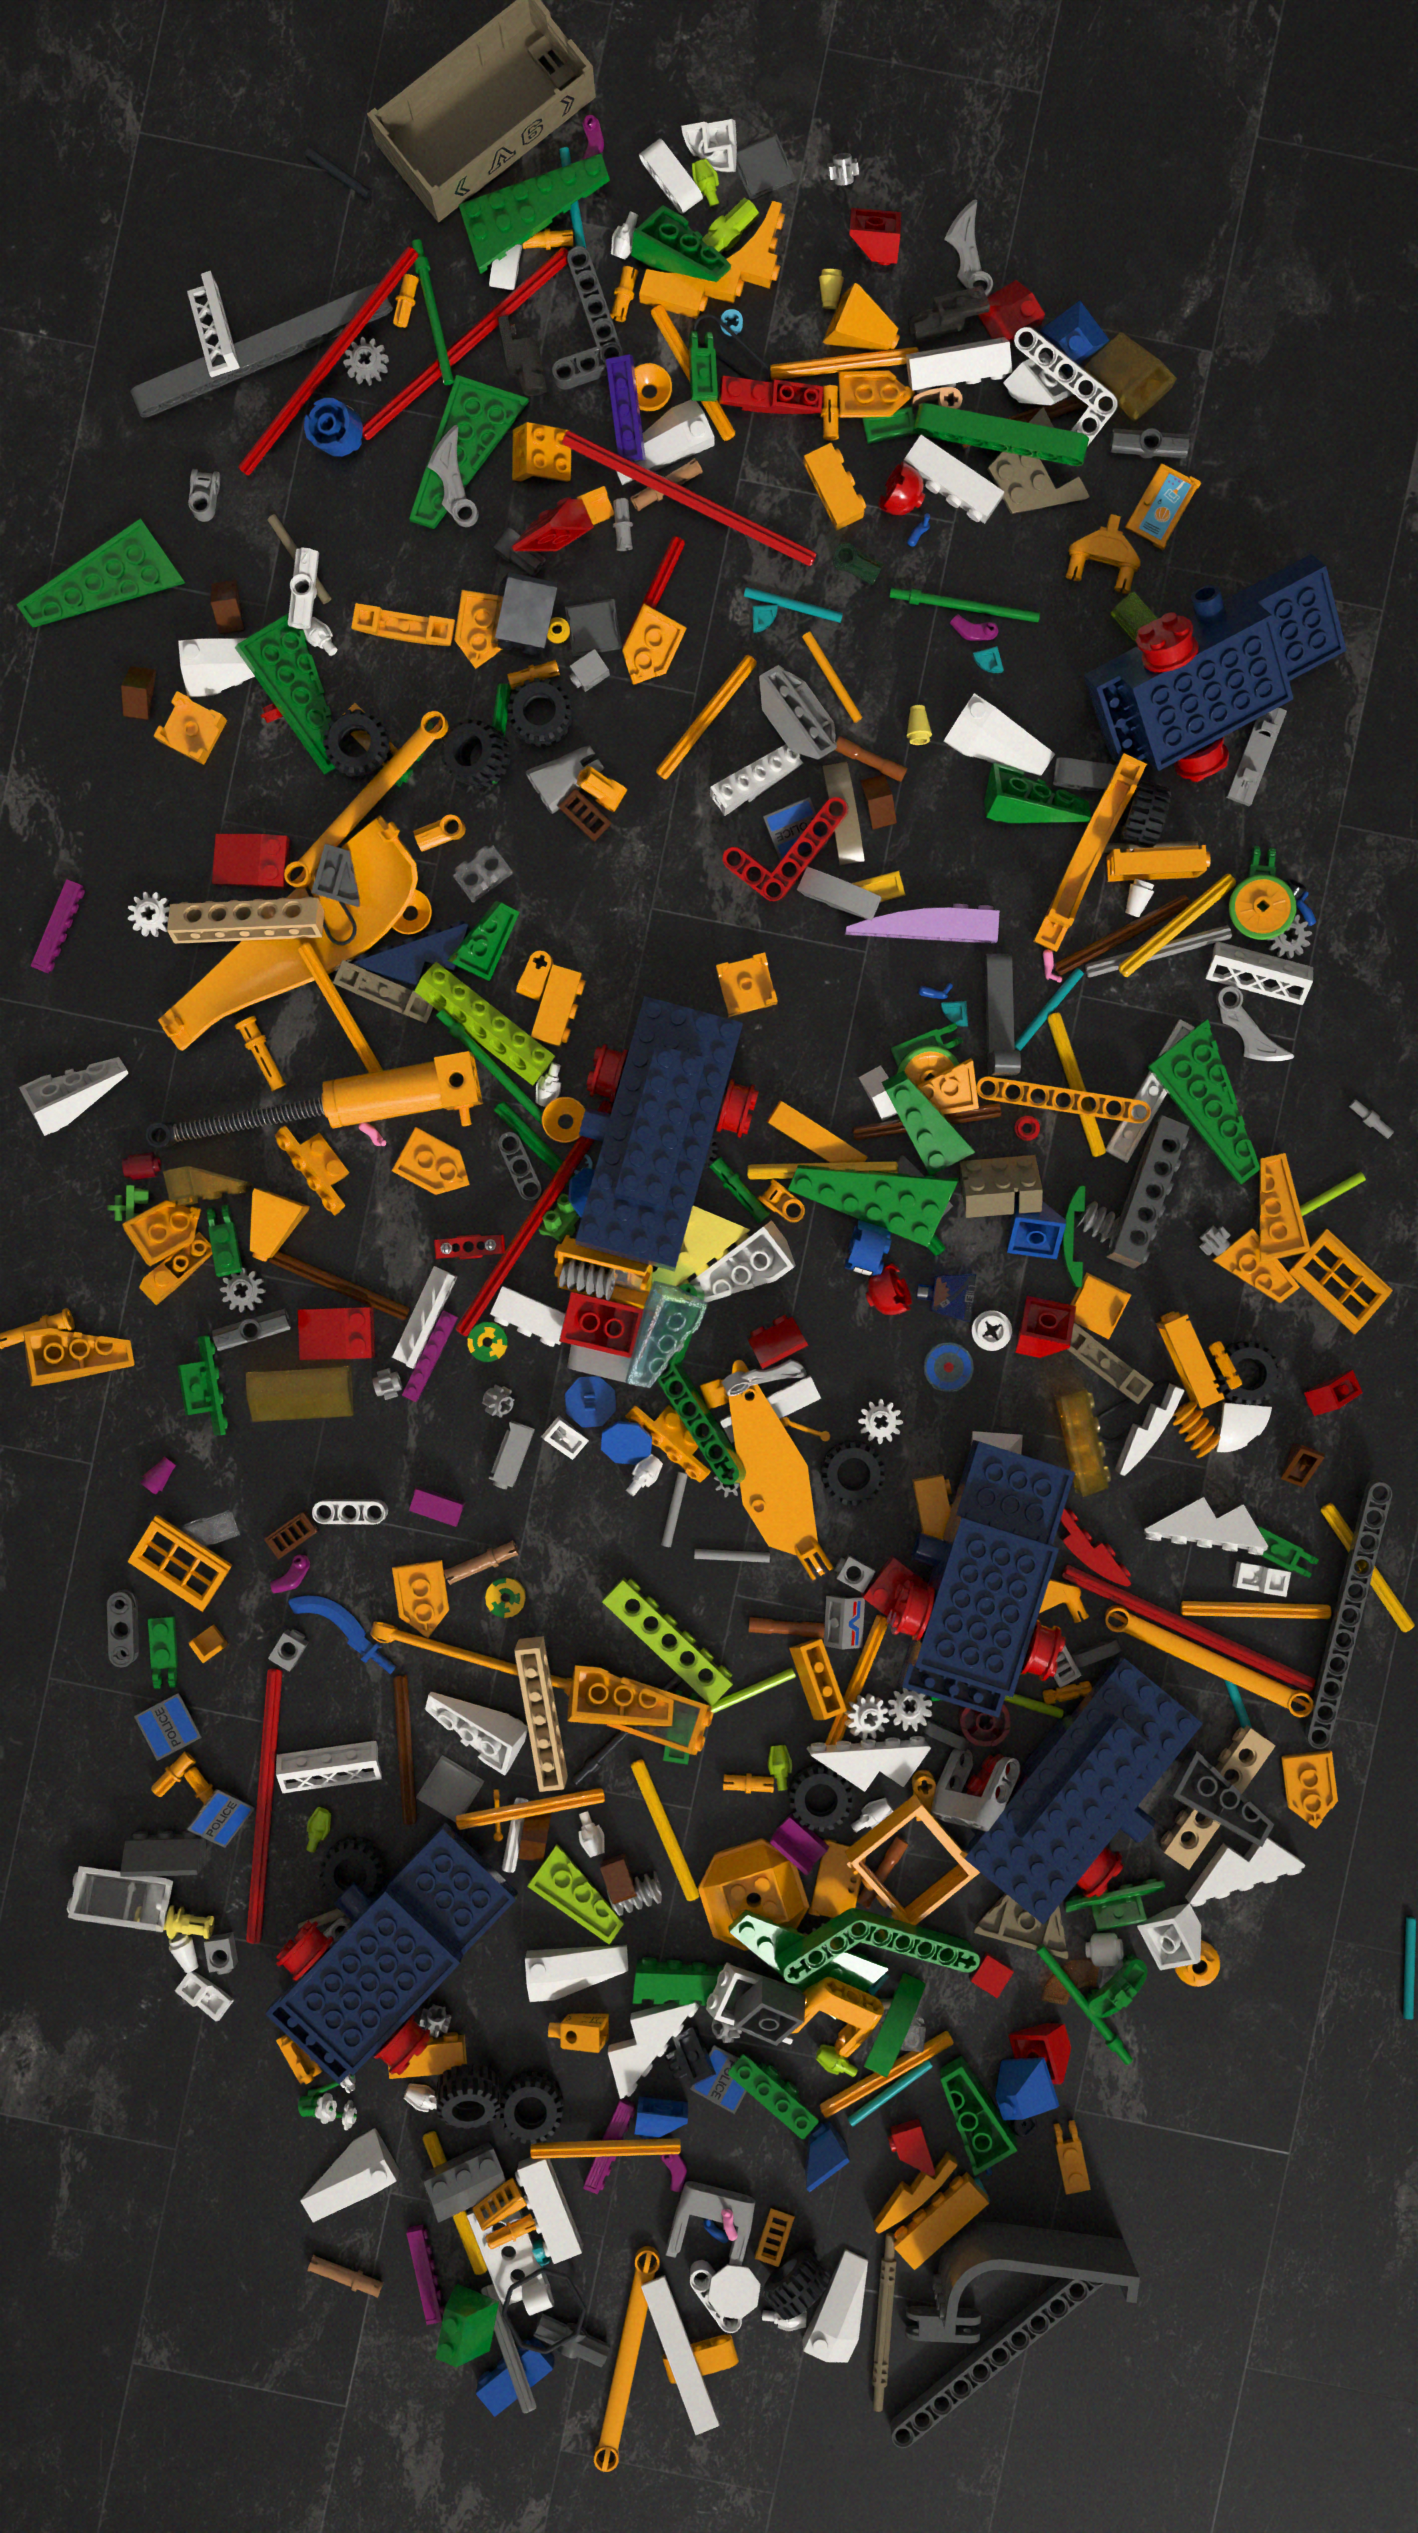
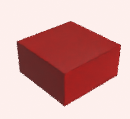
M986 1951L980 1959L979 1966L972 1972L969 1978L972 1983L998 1998L1014 1970L1011 1966Z

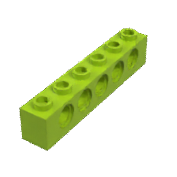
M435 962L421 977L414 991L439 1012L444 1009L456 1023L460 1022L466 1028L464 1031L531 1085H534L548 1069L555 1055L439 963Z
M623 1577L603 1598L602 1602L702 1698L713 1706L733 1685V1680L730 1679L732 1674L723 1665L718 1667L712 1661L714 1657L705 1648L700 1650L694 1644L696 1640L689 1632L685 1630L682 1633L676 1627L678 1623L668 1613L663 1615L657 1609L659 1604L652 1597L648 1596L645 1598L639 1592L641 1587L633 1579L630 1578L627 1581ZM629 1599H636L640 1603V1608L636 1611H630L626 1607V1602ZM648 1616L655 1617L658 1620V1625L655 1628L646 1627L644 1624L645 1618ZM665 1634H673L677 1639L676 1643L671 1646L664 1644L662 1638ZM684 1651H690L694 1654L695 1658L692 1662L685 1663L680 1658L681 1654ZM704 1668L710 1669L713 1672L712 1678L709 1680L701 1679L699 1677L700 1670Z

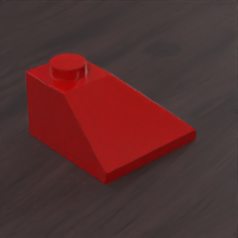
M851 208L849 235L871 261L881 265L897 264L901 234V212Z
M1017 280L973 305L974 311L991 339L1005 337L1010 343L1014 341L1018 330L1024 327H1031L1033 329L1042 325L1045 316L1033 293ZM1028 331L1023 332L1020 337L1027 334Z
M1027 1296L1015 1353L1041 1358L1069 1349L1076 1306Z
M1045 2023L1008 2035L1015 2059L1044 2057L1052 2083L1062 2084L1064 2082L1071 2052L1065 2024Z

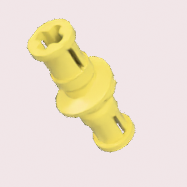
M174 1905L169 1907L163 1929L166 1930L168 1938L175 1939L179 1932L187 1935H203L204 1938L210 1939L214 1928L213 1916L204 1918L192 1914H184V1907H180L178 1913L175 1914ZM143 1906L137 1908L134 1918L135 1922H140Z

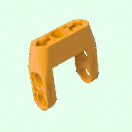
M826 1977L808 1987L802 1993L806 1996L805 2021L792 2033H798L820 2010L848 2023L838 2033L835 2043L836 2053L843 2057H848L872 2034L884 2013V2006L875 1996L832 1977Z

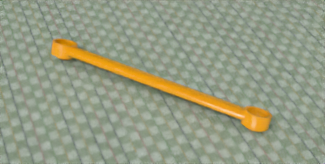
M438 711L426 713L421 720V726L298 862L295 861L287 865L284 877L288 884L297 889L307 887L312 880V874L319 867L324 845L329 844L337 847L435 739L442 738L447 733L448 721ZM440 717L437 725L432 730L427 731L428 721L431 718ZM296 867H304L302 873L295 880L291 881V872Z
M1113 1605L1105 1612V1623L1113 1632H1124L1289 1709L1296 1717H1305L1313 1710V1700L1304 1690H1293L1130 1614L1123 1606ZM1114 1611H1121L1125 1613L1127 1618L1115 1613ZM1111 1616L1124 1624L1119 1627L1112 1626L1108 1622V1618ZM1297 1696H1305L1309 1700V1703L1298 1698ZM1291 1702L1299 1703L1306 1709L1295 1711L1291 1707Z
M376 1621L373 1623L370 1635L380 1643H389L396 1640L519 1676L516 1664L403 1632L387 1623ZM550 1675L552 1686L564 1689L563 1691L569 1696L572 1678L564 1679Z
M651 2246L640 2248L635 2255L636 2268L599 2445L594 2451L595 2466L603 2472L614 2470L619 2462L618 2448L648 2309L641 2285L654 2280L655 2272L660 2266V2255ZM647 2253L645 2265L642 2267L639 2263V2257ZM651 2255H654L656 2263L653 2267L649 2268ZM602 2450H605L604 2461L602 2463L598 2459V2453ZM612 2451L615 2454V2459L608 2464L610 2452Z

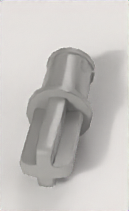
M618 498L613 502L615 516L613 528L616 530V550L627 551V548L632 550L630 527L633 526V523L630 522L628 500L626 498Z

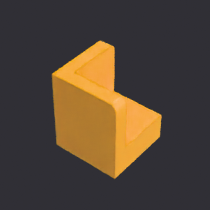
M605 486L577 497V499L583 500L593 525L614 517V510L607 496Z
M213 1624L191 1640L189 1645L201 1662L204 1663L225 1648L228 1642Z

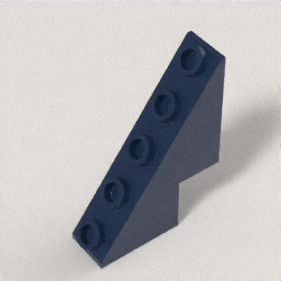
M464 920L458 921L450 925L451 929L442 932L440 929L429 931L426 933L427 937L417 940V937L402 941V946L393 948V945L380 948L378 950L379 953L370 956L369 953L355 957L353 964L367 971L417 987L425 973L427 964L433 965L437 962L446 970L457 972L458 966L447 960L467 937L471 927L465 924Z

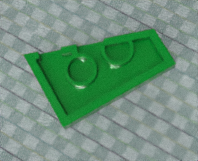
M495 901L447 961L484 980L490 981L520 912L501 902Z

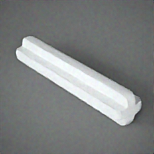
M516 1798L514 1804L528 1802V1800ZM525 1817L511 1820L502 1864L503 1871L514 1872L516 1869Z

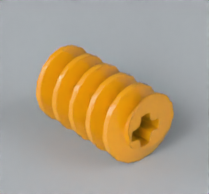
M1191 1401L1175 1410L1173 1416L1177 1418L1173 1422V1426L1182 1424L1178 1433H1188L1184 1441H1194L1190 1449H1199L1200 1451L1196 1458H1200L1217 1446L1221 1436L1213 1434L1215 1431L1214 1426H1207L1209 1419L1206 1417L1201 1418L1203 1411L1201 1409L1194 1410L1197 1407V1403Z

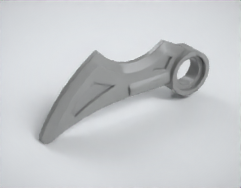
M973 200L955 218L946 234L945 241L953 245L960 257V269L957 278L967 288V292L972 299L982 301L990 296L993 280L988 273L983 272L981 269L975 240L977 200ZM982 280L987 284V289L983 292H978L974 289L973 283Z
M454 425L438 443L431 456L428 468L436 472L443 481L444 498L442 505L453 516L458 525L470 527L478 519V510L475 504L466 498L457 458L459 428L457 425ZM462 507H470L472 509V515L469 519L463 520L459 518L458 512Z
M1228 986L1220 989L1216 996V1004L1220 1008L1222 1023L1233 1027L1241 1035L1244 1043L1243 1057L1261 1061H1282L1294 1058V1054L1277 1045L1260 1030L1241 1006L1243 994L1237 987ZM1226 992L1235 994L1236 1002L1233 1006L1224 1004L1223 996Z
M790 1359L766 1370L753 1369L746 1373L742 1371L735 1372L727 1376L722 1384L728 1396H735L743 1393L752 1385L786 1378H805L807 1373L802 1364Z

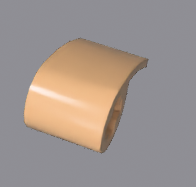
M953 387L931 389L914 396L912 408L926 401L938 399V406L960 410L962 394ZM947 399L952 400L953 406H948Z

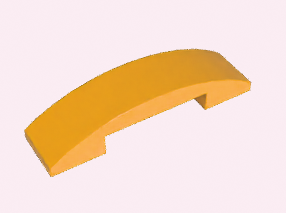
M356 603L351 628L395 640L451 646L455 620L436 616L428 618L382 610L380 607Z

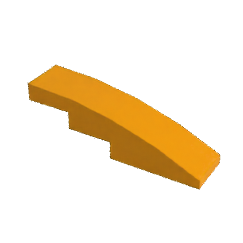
M779 1101L766 1121L829 1163L865 1162L868 1158L782 1101Z
M947 2151L935 2168L936 2175L930 2176L921 2171L911 2186L901 2181L874 2220L875 2231L880 2234L902 2221L928 2200L957 2167L955 2156Z

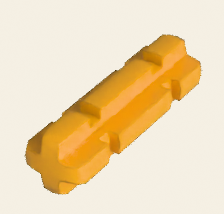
M1217 1341L1211 1344L1209 1349L1212 1355H1215V1361L1223 1376L1227 1378L1226 1382L1229 1388L1235 1389L1241 1386L1242 1381L1239 1375H1236V1369L1228 1354H1225L1222 1342Z
M1089 1681L1080 1682L1079 1685L1071 1684L1062 1688L1058 1687L1054 1691L1048 1689L1043 1691V1699L1045 1704L1049 1705L1056 1703L1057 1700L1062 1702L1079 1698L1080 1695L1085 1697L1092 1687Z

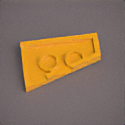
M972 1058L918 1085L943 1114L979 1109Z
M1253 1228L1233 1242L1222 1254L1212 1259V1261L1278 1303L1283 1302L1300 1288L1278 1259L1260 1263V1237Z

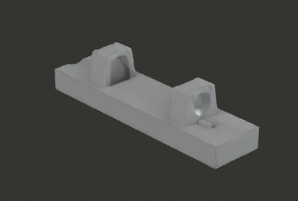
M1276 708L1255 720L1226 798L1247 806L1252 804L1287 710ZM1267 731L1270 733L1271 736L1268 737L1266 735L1260 734L1259 732Z

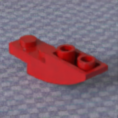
M722 376L720 379L719 404L738 406L743 411L762 413L813 414L821 413L823 386L775 379L773 382Z
M1064 1508L1060 1522L1067 1530V1533L1062 1535L1060 1539L1079 1560L1101 1576L1127 1587L1130 1586L1131 1582L1128 1577L1131 1574L1122 1563L1118 1566L1113 1559L1116 1554L1108 1543L1103 1545L1099 1540L1091 1545L1090 1543L1093 1539L1085 1528L1080 1530L1075 1524L1078 1521L1076 1515L1070 1508L1067 1510Z

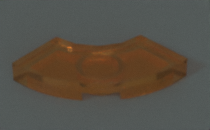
M1091 1958L1073 1960L1061 1966L1078 1989L1084 1986H1096L1099 1966H1095ZM1052 1974L1043 1988L1041 2001L1066 2005L1071 1995L1057 1977Z

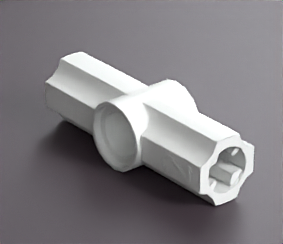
M310 548L296 549L294 574L290 582V589L292 591L288 625L297 629L311 628L313 603L317 594L315 585L319 552ZM301 585H309V589L305 593L298 592V588Z

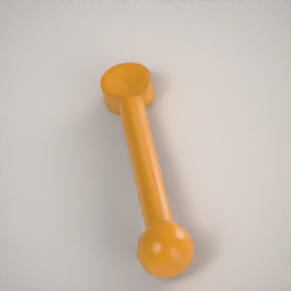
M783 1417L780 1420L784 1427L791 1426L819 1436L823 1441L830 1439V1434L827 1431L820 1432L790 1421L788 1417Z
M494 1789L495 1808L500 1807L499 1789ZM500 1822L495 1823L496 1833L493 1835L494 1840L497 1842L503 1839Z

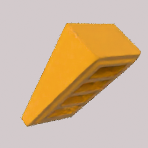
M511 2178L472 2209L481 2230L485 2231L527 2206V2203L518 2184ZM512 2194L513 2199L509 2200L508 2195ZM502 2199L505 2202V2205L503 2207L499 2202ZM493 2204H495L498 2210L495 2213H493L491 2208ZM485 2209L487 2210L489 2215V2218L486 2220L482 2213V2211Z
M770 2208L755 2252V2259L779 2267L795 2218L794 2216ZM773 2218L786 2221V2226L773 2223ZM770 2227L783 2231V2235L779 2236L769 2232ZM767 2237L780 2241L779 2246L766 2242ZM764 2247L777 2251L776 2255L763 2252Z

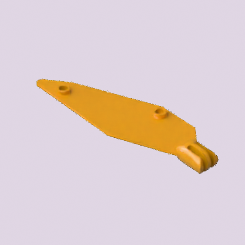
M736 1360L733 1363L732 1374L740 1371L745 1373L749 1371L744 1361ZM752 1385L741 1394L729 1396L736 1454L746 1469L745 1479L740 1483L743 1506L768 1546L797 1555L813 1581L816 1579V1575L806 1558L809 1557L820 1576L825 1574V1571L815 1555L816 1552H818L829 1571L834 1567L818 1543L808 1465L759 1385ZM751 1391L754 1393V1397L747 1399L745 1393Z

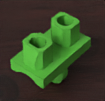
M127 1185L126 1206H122L123 1196L115 1195V1205H107V1210L115 1211L114 1221H122V1211H126V1221L139 1215L134 1213V1204H148V1190Z
M561 1194L557 1199L558 1206L555 1210L546 1212L542 1217L544 1223L539 1228L540 1234L549 1235L561 1242L565 1235L572 1236L575 1233L574 1224L580 1217L569 1202V1195Z

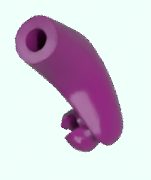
M587 115L583 120V129L588 140V146L582 160L600 154L604 150V139L600 123L594 115Z
M957 614L950 622L953 628L964 639L969 641L992 640L998 635V627L993 622L973 624L964 619L960 614Z
M296 1555L292 1560L293 1563L289 1571L284 1576L270 1582L271 1590L274 1594L295 1589L300 1585L310 1567V1561L307 1556Z
M679 2154L660 2155L661 2160L671 2171L670 2190L682 2192L687 2173V2166Z

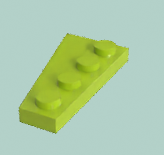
M556 1844L527 1887L610 1944L624 1925V1921L562 1848Z

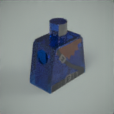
M976 1274L933 1276L932 1286L918 1284L916 1299L929 1300V1311L971 1322Z

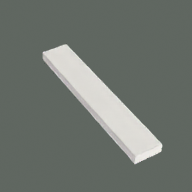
M1181 1019L1178 1020L1158 1057L1195 1027ZM1149 1071L1134 1098L1135 1100L1144 1101L1149 1105L1151 1109L1149 1119L1143 1123L1121 1121L1105 1148L1107 1153L1125 1163H1128L1167 1094L1151 1071ZM1135 1105L1132 1108V1116L1135 1119H1143L1145 1117L1146 1109L1144 1106Z
M664 2275L642 2284V2291L695 2435L718 2427L720 2425L666 2276Z

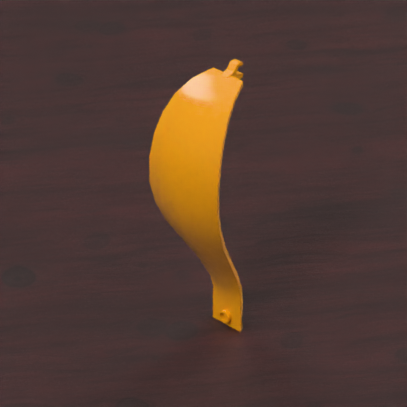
M380 815L341 847L351 851L361 903L360 907L344 903L357 926L354 939L346 945H337L328 938L323 927L322 937L241 941L204 978L158 1019L163 1027L162 1029L179 1050H185L211 1025L223 1017L254 1003L314 981V977L298 952V947L310 943L325 971L329 974L339 969L342 960L351 962L355 957L365 953L390 930L404 913L414 895L418 881L416 862L398 837L400 830L394 822L387 823ZM318 868L312 874V880L308 885L311 892ZM296 888L286 898L301 899L309 897L305 888ZM312 893L314 898L319 899L324 909V921L331 936L337 941L348 940L352 935L353 926L339 901Z

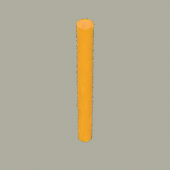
M811 632L802 636L803 640L854 723L858 722L863 718L814 636Z

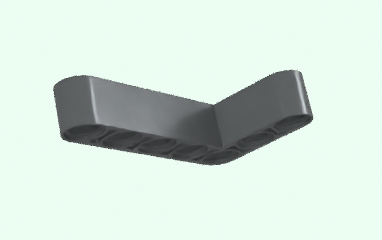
M581 246L574 247L568 252V266L595 347L559 359L554 363L552 368L554 382L557 387L564 390L608 376L605 359L607 355L616 354L618 357L623 356L622 348L590 254L587 249ZM576 259L586 261L582 266L573 264ZM587 282L594 285L590 290H584L581 286ZM594 306L602 308L598 314H593L589 310ZM601 330L610 332V335L606 338H601L597 334ZM586 362H592L595 365L591 370H584L582 368V365ZM562 370H567L571 374L567 378H560L558 373Z
M985 954L988 1077L1015 1076L1021 1070L1020 1050H1015L1012 954Z

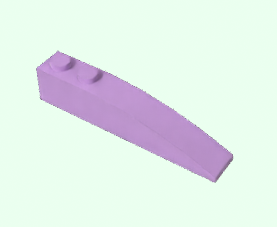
M953 904V908H925L902 911L875 917L872 921L865 920L847 926L845 935L995 944L998 941L1000 911L993 910V906L980 905L978 909H968L967 904Z

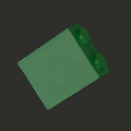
M455 2285L444 2310L435 2358L451 2366L459 2367L489 2352L499 2301L462 2285Z

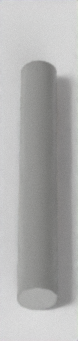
M678 1472L662 1538V1546L671 1547L688 1476L684 1472Z
M695 1549L694 1559L770 1563V1552Z

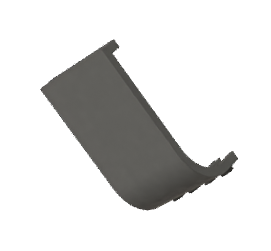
M980 2222L963 2228L949 2240L940 2258L938 2274H933L932 2290H935L934 2299L937 2300L936 2309L939 2310V2320H942L944 2330L955 2331L958 2303L963 2290L972 2279L987 2271L1009 2270L1120 2285L1126 2302L1137 2303L1140 2276L1124 2239L998 2222Z

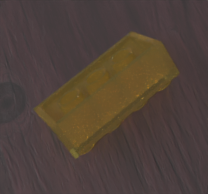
M351 1366L251 1371L246 1373L247 1400L253 1422L354 1416Z
M1081 1388L1054 1394L1070 1469L1075 1472L1073 1478L1075 1492L1084 1497L1109 1488L1107 1482L1111 1481L1108 1466L1104 1467L1102 1457H1105L1106 1454L1103 1442H1098L1097 1432H1100V1426L1097 1417L1093 1418L1091 1408L1095 1407L1092 1393H1088L1087 1389Z

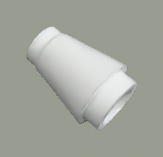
M1135 878L1133 884L1130 883L1125 913L1140 917V914L1154 893L1152 891L1154 885Z
M180 1933L175 1939H170L169 1950L184 1969V1972L188 1973L197 1969L199 1965L192 1937Z

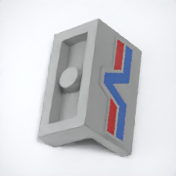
M826 1596L824 1646L837 1649L862 1648L865 1599L863 1597Z

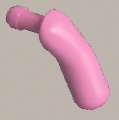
M1047 949L1043 951L1045 977L1047 980L1051 978L1061 982L1063 979L1061 976L1052 974L1054 966L1053 952Z
M367 1122L359 1124L358 1128L370 1136L374 1145H386V1141L383 1140L375 1127Z
M723 2209L721 2214L723 2215L724 2230L728 2239L733 2241L738 2237L733 2225V2212L730 2209Z

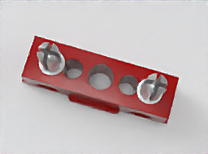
M480 1234L461 1235L452 1239L434 1240L435 1259L453 1257L472 1259L482 1258L483 1255L504 1254V1235L481 1236ZM468 1241L474 1245V1249L471 1252H467L464 1248ZM480 1242L485 1243L483 1250H480L478 1247ZM455 1244L460 1245V1250L458 1252H455L453 1250V1246Z

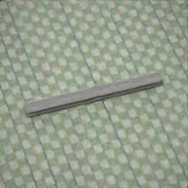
M1226 925L1171 940L1146 962L1228 940L1232 937L1231 929ZM1135 951L1088 963L1085 965L1086 974L1088 977H1093L1118 970L1119 965Z

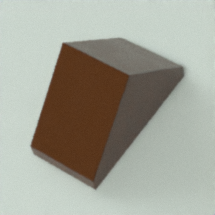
M237 580L212 583L211 605L219 633L226 634L245 631Z
M130 666L121 685L124 717L149 720L156 675L155 669Z
M885 775L860 780L872 830L897 824L893 796Z
M1293 1442L1281 1474V1479L1304 1488L1325 1458V1453Z
M552 1812L525 1817L519 1859L544 1862Z
M626 1853L603 1860L600 1870L612 1904L636 1897L637 1894Z

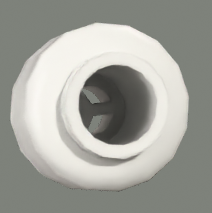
M1094 1933L1091 1936L1090 1942H1086L1087 1958H1091L1095 1966H1116L1119 1960L1123 1959L1122 1939H1118L1115 1933Z

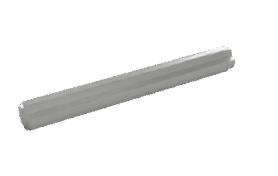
M493 2284L481 2289V2294L499 2301L494 2331L523 2413H528L536 2409V2403L511 2331L502 2316L503 2308L495 2286Z

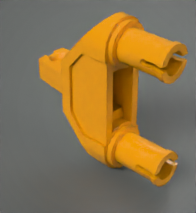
M1111 514L1107 527L1101 526L1100 530L1079 539L1069 547L1071 559L1065 576L1067 579L1071 580L1076 570L1074 581H1081L1085 561L1090 559L1117 566L1120 570L1114 590L1120 592L1123 583H1125L1122 593H1130L1134 573L1139 570L1141 562L1125 536L1122 535L1123 532L1118 531L1121 516Z
M1050 1578L1039 1613L1060 1603H1066L1074 1623L1081 1622L1078 1611L1083 1620L1089 1617L1080 1599V1588Z

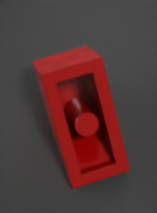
M1350 1370L1314 1386L1304 1394L1308 1406L1311 1408L1313 1415L1316 1416L1341 1408L1363 1392L1354 1371Z
M919 2118L890 2127L892 2136L888 2137L892 2152L897 2151L900 2160L930 2176L936 2175Z

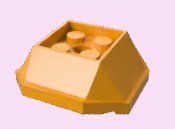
M763 1838L714 1853L698 1886L713 1937L744 1951L749 1950V1948L729 1932L728 1926L745 1910L769 1918L774 1923L787 1928L790 1926L797 1929L809 1908V1902L798 1868L770 1842ZM751 1893H757L761 1898L758 1902L751 1903L747 1900V1896Z

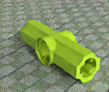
M744 197L726 216L722 215L712 223L708 233L702 240L708 246H713L720 254L724 250H730L740 239L741 233L759 217L758 210L750 200Z

